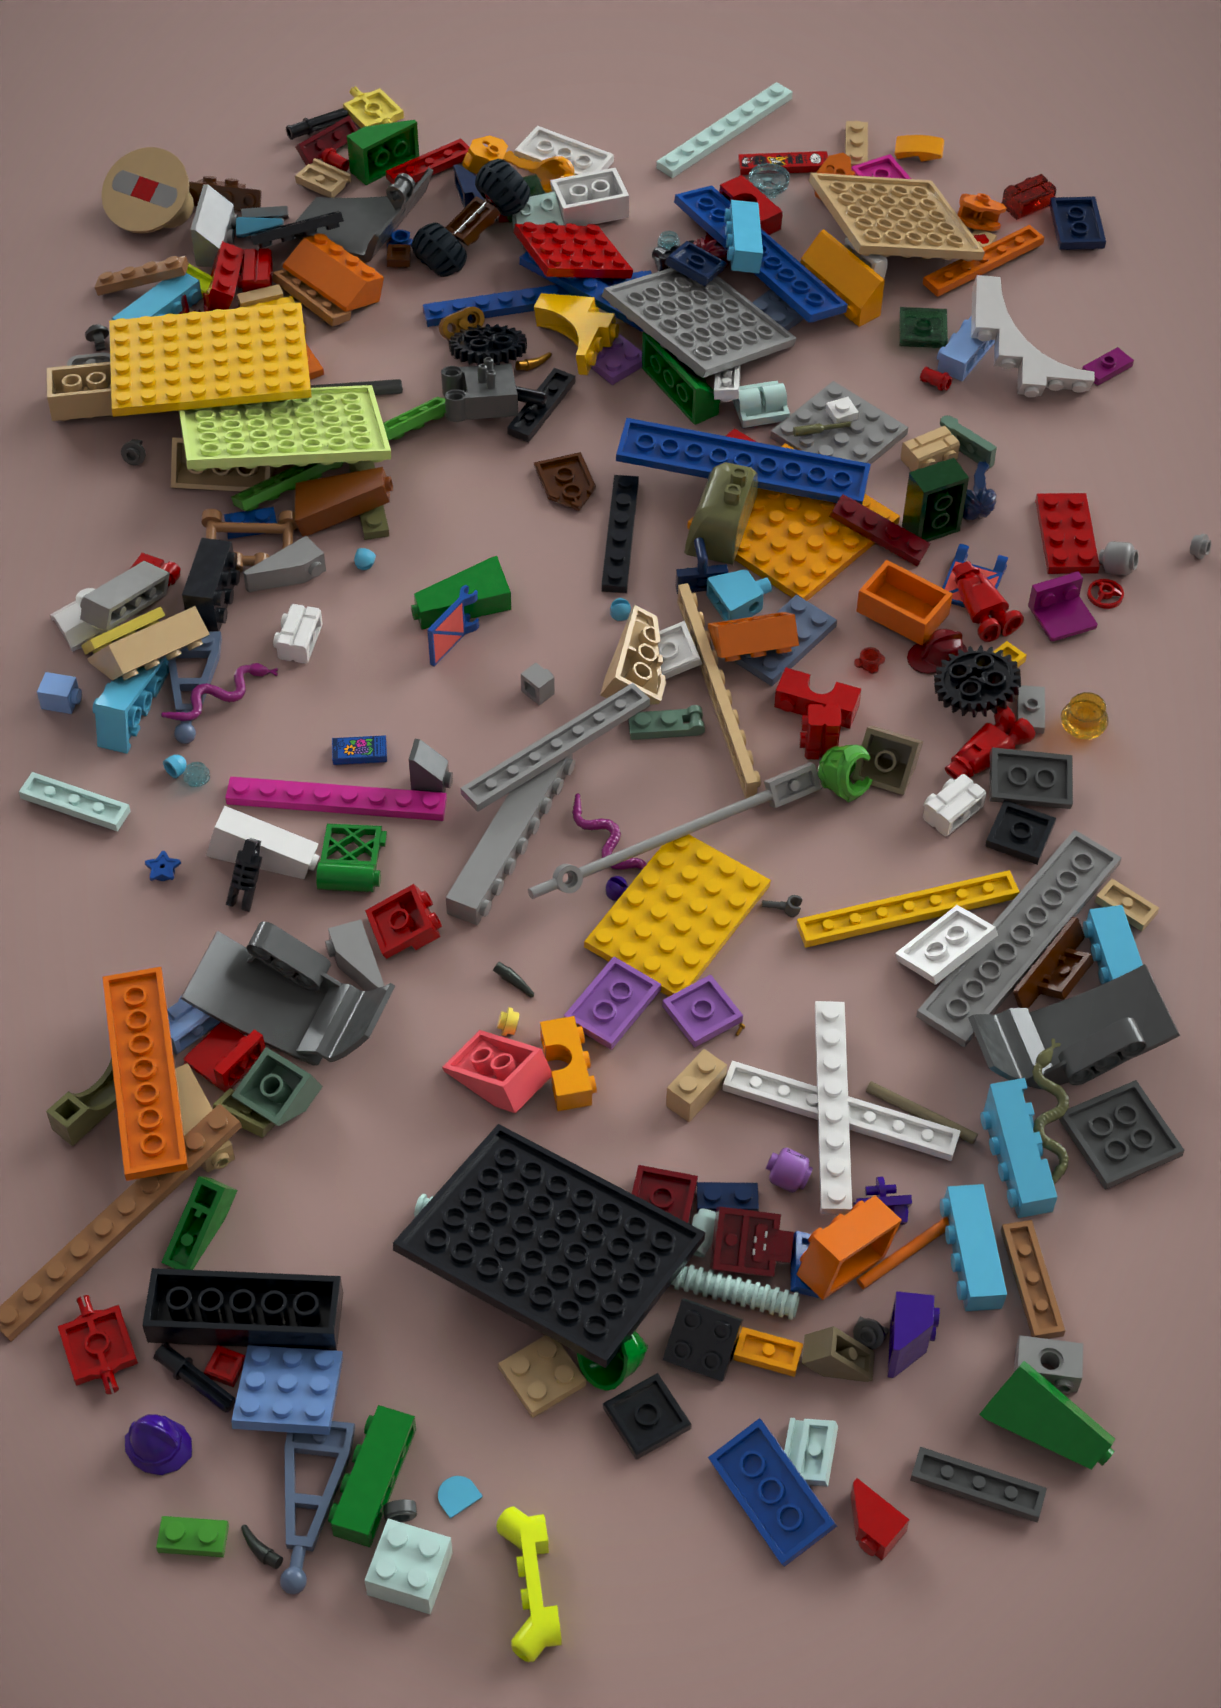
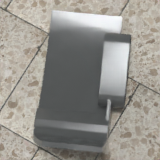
M262 921L257 926L247 947L217 931L180 999L247 1036L255 1029L263 1035L266 1045L311 1065H319L322 1058L329 1062H335L346 1057L370 1038L395 985L389 983L374 990L362 991L351 984H343L327 974L331 962L325 956L276 925Z
M1145 964L1096 988L1029 1012L1028 1008H1009L998 1014H974L968 1017L989 1069L1007 1080L1025 1078L1027 1086L1037 1089L1042 1088L1033 1079V1067L1038 1054L1051 1047V1039L1053 1038L1055 1043H1061V1046L1053 1049L1051 1062L1042 1069L1043 1076L1058 1085L1066 1083L1081 1085L1134 1057L1180 1036Z

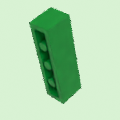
M378 1405L374 1416H368L364 1427V1434L366 1436L363 1444H358L355 1448L352 1463L355 1464L351 1474L346 1473L342 1480L340 1492L343 1494L339 1504L334 1503L329 1513L328 1522L331 1523L333 1536L371 1548L384 1514L383 1506L390 1499L415 1435V1416Z

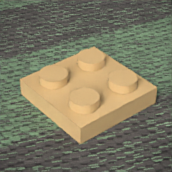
M546 1335L498 1363L500 1372L532 1418L586 1386V1379L563 1346Z

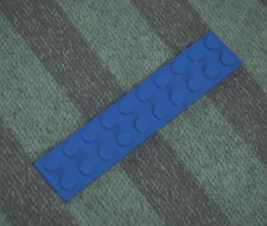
M712 185L675 194L674 203L728 250L726 248L727 235H725L726 223H724L725 209L730 208L731 202ZM761 229L762 262L760 272L753 274L808 323L846 312L848 304Z
M626 418L616 453V461L707 479L712 468L724 462L752 467L757 472L758 488L833 503H837L842 494L863 504L871 466L869 463L632 418Z

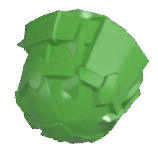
M859 745L834 746L828 749L823 755L822 760L819 761L817 769L819 770L817 775L822 787L833 790L837 796L842 797L848 803L863 795L869 789L872 779L866 776L863 781L858 780L853 784L850 776L859 758H863L866 761H869L871 758L867 750Z

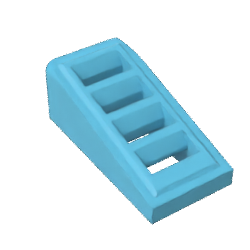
M237 217L236 237L242 238L256 232L283 226L284 222L281 218Z

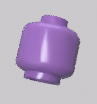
M787 1147L783 1148L779 1154L773 1152L765 1168L770 1171L769 1181L772 1184L792 1193L796 1192L798 1188L804 1189L813 1170L809 1166L808 1157Z

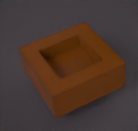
M388 244L387 267H410L411 245Z

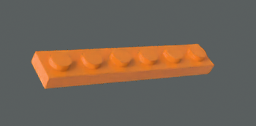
M1028 225L983 247L982 249L985 251L982 260L965 261L959 259L923 277V285L935 296L939 297L975 279L977 275H983L1043 245L1044 236L1031 225Z

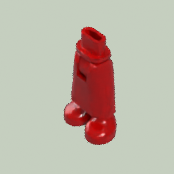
M970 561L953 567L952 571L956 576L954 581L958 585L964 606L972 622L980 624L977 633L981 640L984 642L997 640L1000 632L1004 637L1008 636L1023 624L1024 617L1020 611L1011 610L1006 612L1009 609L1008 602L985 575L980 572L978 567H973Z
M998 706L997 714L994 713L995 725L991 723L984 724L957 754L951 758V763L945 767L946 773L954 779L963 774L971 778L974 774L990 767V751L992 748L1015 750L1016 745L1031 742L1035 738L1033 726L1024 718H1019L1016 721L1014 713L1008 706L1006 709Z

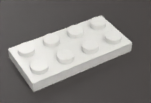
M537 126L515 149V156L533 162H541L547 158L562 156L572 163L574 175L605 170L614 162V154Z

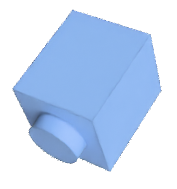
M45 672L37 690L41 709L72 714L75 705L81 701L82 690L78 687L76 677Z

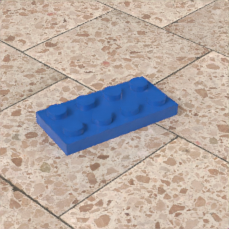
M761 1418L757 1419L708 1457L784 1567L837 1527Z

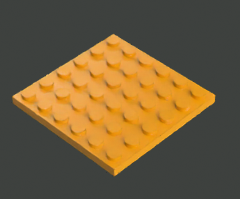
M786 443L781 446L785 448L794 449ZM758 488V495L735 560L761 578L767 577L773 586L791 598L798 595L808 601L872 547L875 542L829 517L837 503ZM864 495L863 506L893 523L899 524L900 516L870 496ZM693 517L687 523L688 529H690Z

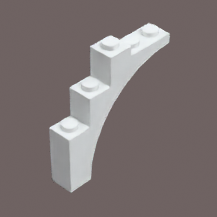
M976 276L972 286L971 338L979 339L980 341L995 340L994 366L1002 367L1003 369L1018 368L1017 394L1025 395L1026 397H1037L1042 395L1045 388L1053 391L1061 389L1073 390L1077 393L1089 391L1094 382L1093 371L1076 369L1053 360L1028 342L1017 329L1006 309L1002 295L1001 277Z

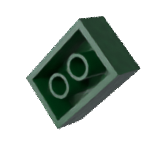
M955 458L909 472L902 527L927 542L959 532L961 529L969 477Z

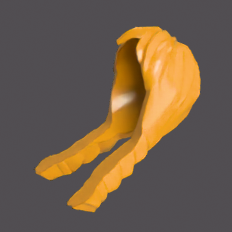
M512 151L505 152L504 158L507 162L515 165L518 169L536 174L542 180L536 186H529L530 197L552 192L550 180L574 176L572 163L562 156H554L541 162H533L525 158H518Z

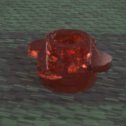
M867 647L860 652V657L855 659L854 665L857 668H863L865 671L875 674L878 672L880 664L885 662V657L876 648Z

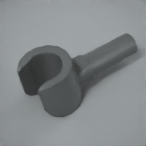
M791 895L788 897L787 902L762 900V907L784 910L788 916L795 917L801 910V907L798 906L801 905L802 898L798 895Z

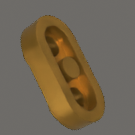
M466 307L450 314L440 321V334L445 339L450 340V337L454 336L455 332L460 333V329L468 330L469 326L477 328V325L483 326L485 321L484 314L478 307ZM469 315L473 318L471 323L468 322ZM449 323L452 325L451 332L447 329Z

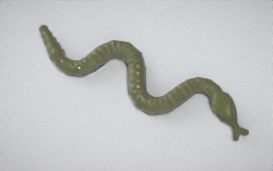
M1053 1038L1051 1039V1047L1038 1054L1032 1073L1037 1085L1054 1095L1058 1100L1055 1108L1042 1113L1035 1119L1033 1129L1034 1133L1040 1132L1043 1148L1055 1153L1059 1158V1164L1052 1173L1055 1185L1058 1179L1065 1174L1069 1157L1062 1145L1045 1135L1044 1128L1047 1124L1065 1115L1069 1109V1097L1064 1088L1045 1078L1042 1074V1069L1048 1066L1052 1060L1053 1049L1061 1046V1043H1055Z

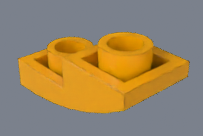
M928 135L897 136L894 153L897 159L919 156L921 162L940 159L943 156L944 139Z

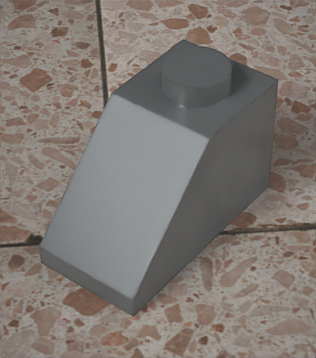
M415 739L409 756L411 790L445 793L446 788H451L453 772H449L448 760L422 740Z

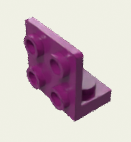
M1079 571L1032 585L1028 607L1052 642L1097 628L1098 623L1079 596L1083 577Z

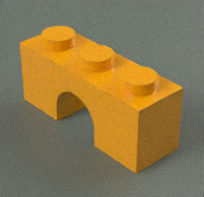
M575 1016L540 1022V1038L547 1062L561 1060L569 1064L563 1069L551 1071V1085L557 1111L591 1106L592 1094L597 1093L594 1075L589 1076L587 1070L591 1068L588 1051H583L581 1045L585 1044L582 1026L577 1027Z

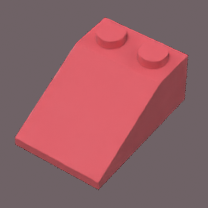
M479 1030L442 1067L445 1073L493 1106L515 1114L551 1078V1069L541 1048Z

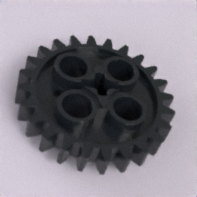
M486 324L485 327L477 325V328L469 326L468 330L460 329V333L455 332L454 336L450 337L449 347L451 356H454V359H460V362L468 361L469 365L477 363L478 366L484 363L486 357L493 358V363L500 365V362L509 363V360L516 361L517 357H523L527 349V338L525 334H522L521 330L516 331L515 327L508 329V325L503 327L499 326V324L495 326Z
M982 645L979 646L977 651H974L969 646L966 653L958 649V656L949 654V661L942 660V667H937V675H934L935 694L938 696V701H943L944 708L951 706L952 713L960 709L962 716L972 712L973 718L976 717L978 712H981L986 717L988 710L997 714L998 706L1006 709V701L1013 703L1014 695H1019V687H1021V672L1017 668V661H1011V655L1003 657V650L993 653V647L983 651Z

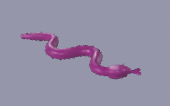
M259 663L240 666L234 673L235 691L228 692L208 683L197 685L191 691L190 700L193 709L191 712H162L161 717L180 721L197 719L202 713V694H210L229 703L242 699L246 692L244 674L250 673L253 676L263 677L272 673L278 676L276 672L278 668L269 670Z
M577 793L572 810L575 823L584 830H608L610 837L602 848V858L611 855L621 837L619 826L610 819H583L581 816V795ZM630 858L611 866V868L616 870L639 868L642 871L647 863L639 858Z

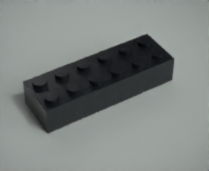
M152 1268L143 1318V1330L148 1343L166 1342L168 1344L238 1347L252 1345L337 1351L343 1302L341 1276Z

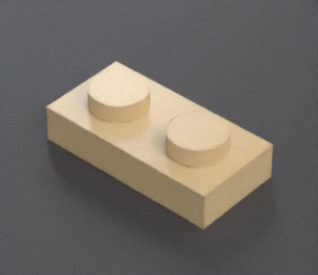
M1111 879L1104 886L1095 899V903L1101 907L1123 905L1128 923L1141 932L1155 918L1159 911V907L1114 879Z

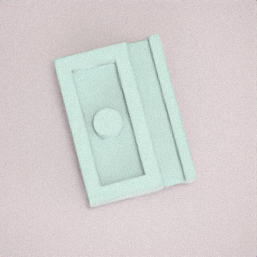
M790 1418L784 1451L808 1485L828 1487L838 1432L836 1421L804 1419V1421Z

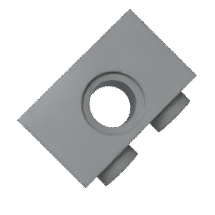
M1019 1335L1015 1348L1014 1372L1025 1361L1060 1392H1078L1083 1374V1343ZM1044 1363L1050 1364V1365H1052L1055 1369H1054V1370H1048V1369L1044 1368V1367L1042 1366V1364H1044Z

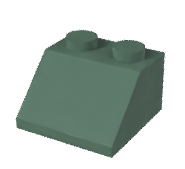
M266 1047L234 1091L232 1097L275 1125L280 1126L305 1112L323 1086L311 1074Z

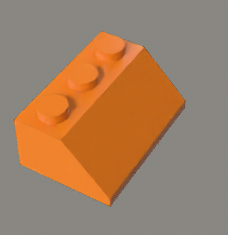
M778 612L708 624V630L717 656L725 658V662L740 660V655L750 654L751 658L766 656V651L775 649L776 653H787L792 651L791 647L799 646L795 614Z

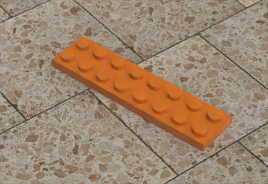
M155 967L103 976L126 1181L188 1170L162 968Z

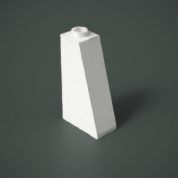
M224 806L214 827L206 854L210 858L236 863L238 851L243 850L245 840L254 838L261 840L259 856L262 857L261 870L305 879L308 869L314 871L320 857L315 854L318 843L227 806Z

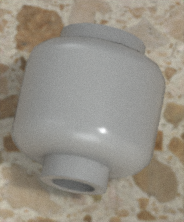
M1111 541L1106 545L1105 550L1101 549L1099 554V564L1103 565L1104 571L1107 574L1127 576L1132 570H1136L1138 565L1139 552L1129 542Z

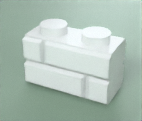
M292 604L288 614L284 613L282 615L281 632H276L273 640V647L277 648V655L280 660H294L303 664L309 662L323 625L322 614L319 608L309 606L305 608L303 605Z
M965 774L960 775L955 780L949 779L944 784L941 792L937 795L933 793L925 800L923 804V819L932 827H936V830L946 837L984 807L986 791L978 784H974Z

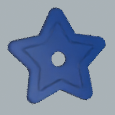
M396 230L391 235L392 240L387 243V247L388 244L412 246L413 239L410 238L409 231Z
M161 851L156 859L145 861V865L151 870V881L155 879L159 881L173 880L175 868L181 864L180 859L169 858L165 851Z

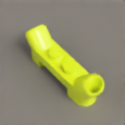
M513 1506L503 1511L497 1520L496 1528L498 1534L522 1550V1556L516 1557L519 1578L525 1577L526 1589H520L523 1610L529 1609L530 1617L512 1638L511 1648L523 1661L534 1662L545 1647L562 1645L557 1605L543 1606L537 1555L549 1553L545 1515L527 1516Z

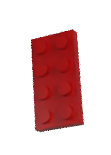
M1037 494L1035 502L1047 574H1071L1078 571L1080 574H1098L1100 565L1087 494Z

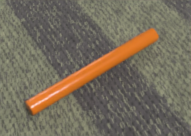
M944 1217L857 1278L858 1285L862 1289L867 1288L945 1233L946 1226H949L948 1217Z

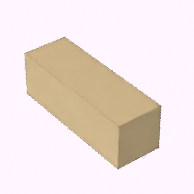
M279 284L237 294L239 307H246L284 297Z

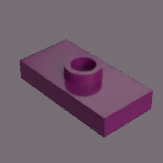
M1117 347L1084 365L1082 370L1093 371L1094 383L1098 386L1133 367L1134 360Z

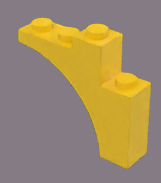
M541 293L534 305L537 327H544L562 333L570 338L578 347L576 352L578 375H588L591 367L596 364L599 351L601 352L603 347H611L615 338L619 336L620 328L619 324L616 323L615 313L599 312V308L595 304V297Z

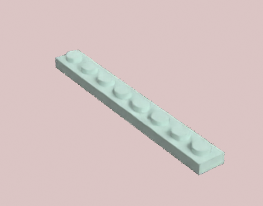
M778 82L774 83L657 160L656 168L669 177L674 178L790 101L793 91Z

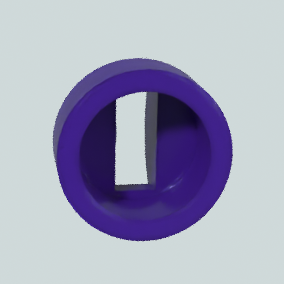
M620 876L611 877L606 883L607 897L617 901L628 888L626 880Z

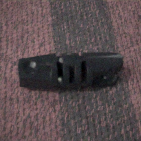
M254 838L246 839L243 850L238 851L227 896V906L233 907L236 904L239 890H244L241 909L250 912L262 863V857L259 856L261 840Z

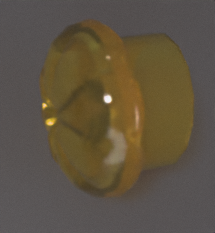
M1091 692L1075 695L1062 709L1061 722L1063 728L1078 739H1094L1099 737L1109 724L1104 699Z

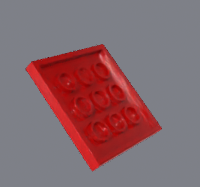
M525 222L524 224H515L513 233L546 277L632 278L633 269L600 227L595 224L578 226L572 223L566 225L545 223V225Z

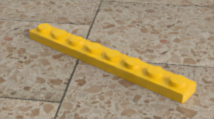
M1010 870L799 918L797 919L796 926L804 946L807 948L941 917L956 905L965 910H971L1014 900L1020 891Z

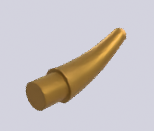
M548 352L537 358L516 361V370H532L547 361L552 356V353Z

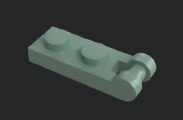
M691 705L687 709L639 712L628 719L630 740L701 735L705 732V725L701 720L703 717L702 707Z

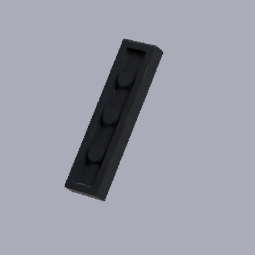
M554 368L537 389L548 395L546 405L539 406L526 403L518 413V416L507 427V435L529 443L573 387L575 375Z

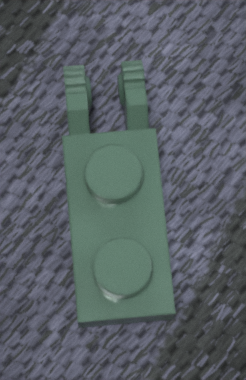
M950 415L942 416L940 419L941 426H946L951 435L957 438L960 443L959 451L976 463L986 462L989 464V469L994 466L997 450L995 445L959 424L958 419Z

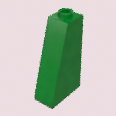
M494 556L414 593L415 604L411 605L413 619L419 621L421 629L429 628L459 598L460 589L464 585L469 586L468 594H472L475 590L478 591L477 601L464 606V614L469 613L470 619L511 610V591L498 557Z
M1025 1361L1020 1364L979 1414L984 1419L1091 1470L1097 1463L1103 1466L1115 1452L1111 1448L1115 1438Z

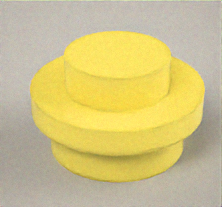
M508 1007L506 1012L501 1011L497 1028L502 1029V1036L515 1034L519 1013L514 1012L513 1008Z

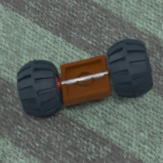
M492 160L483 165L477 173L475 186L484 200L476 196L446 227L436 222L430 223L420 228L414 236L411 246L412 251L423 264L425 263L438 276L446 277L452 275L455 272L461 271L465 265L467 253L460 242L469 246L479 239L480 234L487 227L495 223L496 218L500 214L511 216L526 206L530 197V188L523 177L505 160Z

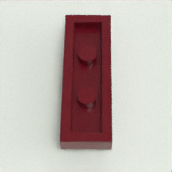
M349 115L299 143L295 148L307 166L313 163L314 158L321 159L325 149L333 148L337 150L347 144V135L358 129Z

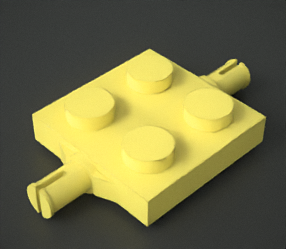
M354 86V88L350 89V94L354 99L343 103V108L348 111L352 120L360 128L394 123L404 118V111L381 88L372 92L362 93Z

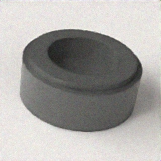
M395 1500L383 1506L384 1519L386 1521L387 1519H392L398 1522H407L417 1516L416 1502L413 1500Z

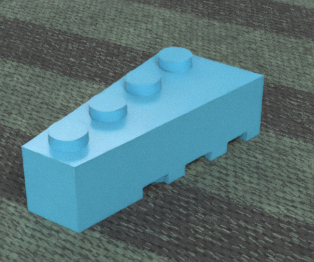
M166 657L159 659L160 664L147 671L144 667L137 669L139 674L124 681L120 677L106 684L104 692L99 698L95 699L92 708L96 719L97 747L128 754L131 748L129 743L131 735L137 736L140 730V725L138 724L141 716L148 715L151 709L152 697H157L169 674V661H167Z
M1025 1078L990 1084L984 1111L980 1113L982 1127L984 1130L988 1129L990 1135V1151L993 1156H997L999 1161V1177L1002 1182H1006L1008 1188L1007 1200L1009 1206L1015 1208L1018 1218L1053 1212L1057 1200V1193L1048 1160L1041 1159L1043 1155V1142L1040 1132H1033V1116L1035 1113L1032 1102L1026 1103L1024 1099V1091L1028 1088Z

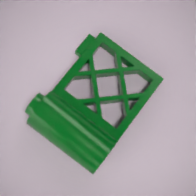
M327 823L321 859L317 866V890L374 892L375 887H380L381 871L376 869L380 846L385 847L387 831H382V826ZM332 833L345 834L347 837L337 842L332 838ZM363 835H375V838L367 843L360 839ZM352 842L359 846L352 852H348L344 848ZM337 851L343 855L338 860L328 859V856ZM367 853L371 857V861H359L356 857Z

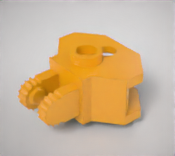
M490 135L473 139L462 165L468 171L477 174L486 163L495 159L505 160L504 156L508 145L503 139Z

